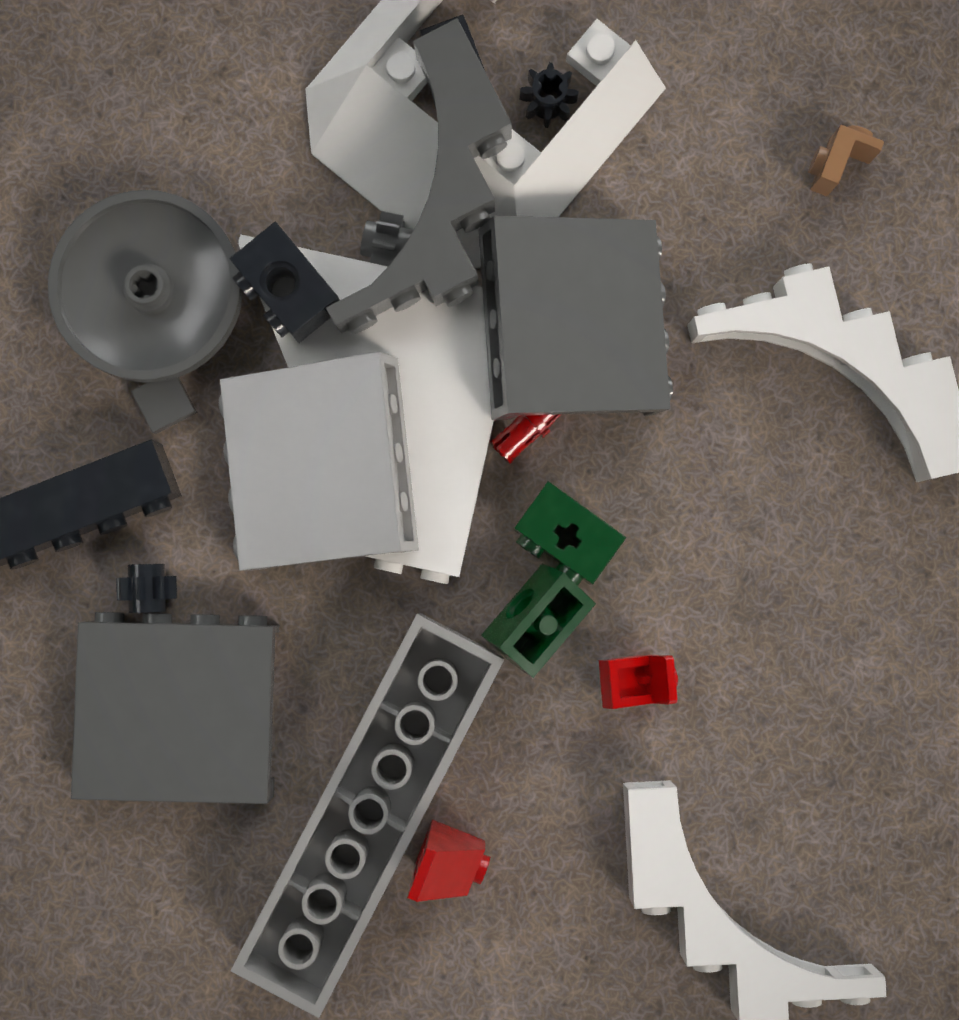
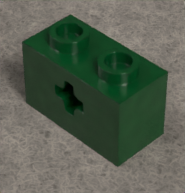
M547 481L513 529L520 534L516 541L519 546L538 559L545 552L559 563L555 569L564 572L577 586L582 580L589 585H593L627 538L549 481ZM568 526L574 527L576 531L573 534V538L579 542L577 546L568 545L563 549L558 548L556 544L559 537L553 532L555 528L558 527L564 530Z

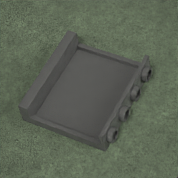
M494 215L478 229L492 420H510L520 415L644 412V416H650L670 409L673 384L667 370L666 354L669 349V335L666 329H664L663 319L666 292L660 280L659 260L662 254V243L657 236L656 220Z
M95 612L94 621L78 622L71 799L268 804L274 797L275 777H271L275 633H279L280 625H267V616L238 615V624H220V615L191 614L190 623H172V614L143 613L142 622H124L123 612Z

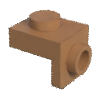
M840 125L830 137L826 148L819 146L814 154L808 173L815 175L810 190L828 196L839 184L849 157L870 164L881 152L884 141L873 137L872 132L866 128Z

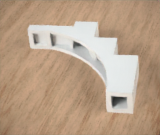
M670 780L623 783L629 899L634 909H641L642 913L647 915L668 914L671 912V907H677L681 957L687 967L693 966V969L698 972H717L722 970V965H728L731 1011L737 1020H789L788 1002H792L795 1006L812 1008L820 1006L822 1000L840 999L841 1002L849 1005H865L870 1003V998L887 997L885 976L872 964L822 966L804 961L773 948L754 937L735 922L710 895L694 866L680 822L677 787Z

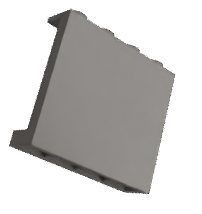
M374 352L220 379L221 395L219 397V410L224 418L226 435L223 453L225 461L229 466L231 488L228 493V502L234 514L236 535L233 539V551L239 563V571L261 570L271 567L419 550L398 358L382 352Z

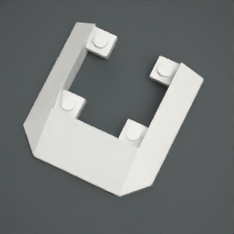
M381 0L305 89L311 154L380 211L404 215V228L414 230L427 202L435 174L438 152V122L412 102L427 84V80L417 61L415 50L407 42L443 0ZM596 19L567 53L566 62L597 87L545 149L540 152L512 129V139L506 141L507 146L505 149L490 158L482 159L480 156L474 158L495 198V212L489 214L490 218L494 215L559 217L666 89L636 40L632 45H629L600 20ZM463 228L456 231L474 269L481 268L478 229L465 233Z

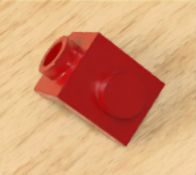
M637 655L598 660L603 708L618 709L646 704L669 705L677 703L678 675L672 655Z

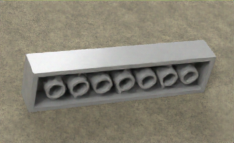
M421 613L416 614L241 949L231 972L315 1017H320L504 662L502 655Z

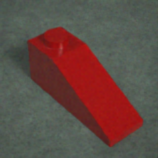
M432 819L414 864L407 898L420 902L467 896L472 882L481 885L491 857L484 854L485 840Z

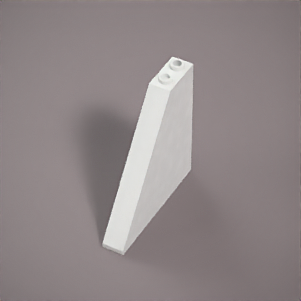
M240 234L238 243L240 249L255 237ZM298 247L340 300L371 285L388 267ZM292 277L279 278L272 287V294L279 297L290 294L295 287V279ZM473 287L474 294L471 297L451 307H448L446 302L435 306L428 290L419 293L421 300L416 304L399 312H395L392 307L376 316L378 321L373 326L356 334H351L350 330L341 333L331 318L300 343L294 339L290 332L281 338L272 327L288 367L374 352H382L398 358L419 550L365 557L375 559V569L402 574L403 565L422 569L421 579L448 584L450 575L460 577L494 420L491 419L482 287ZM261 299L265 311H269L270 308Z

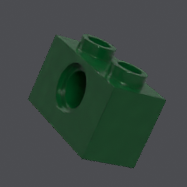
M542 563L481 636L514 666L534 678L596 603L564 572Z

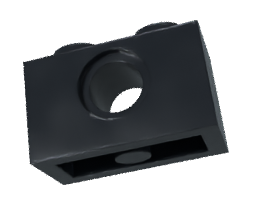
M276 221L229 258L239 271L232 279L251 301L258 295L270 308L263 316L281 338L290 332L298 343L302 342L331 318L326 307L340 301L337 294ZM292 277L295 279V287L290 294L282 297L272 294V287L279 278Z

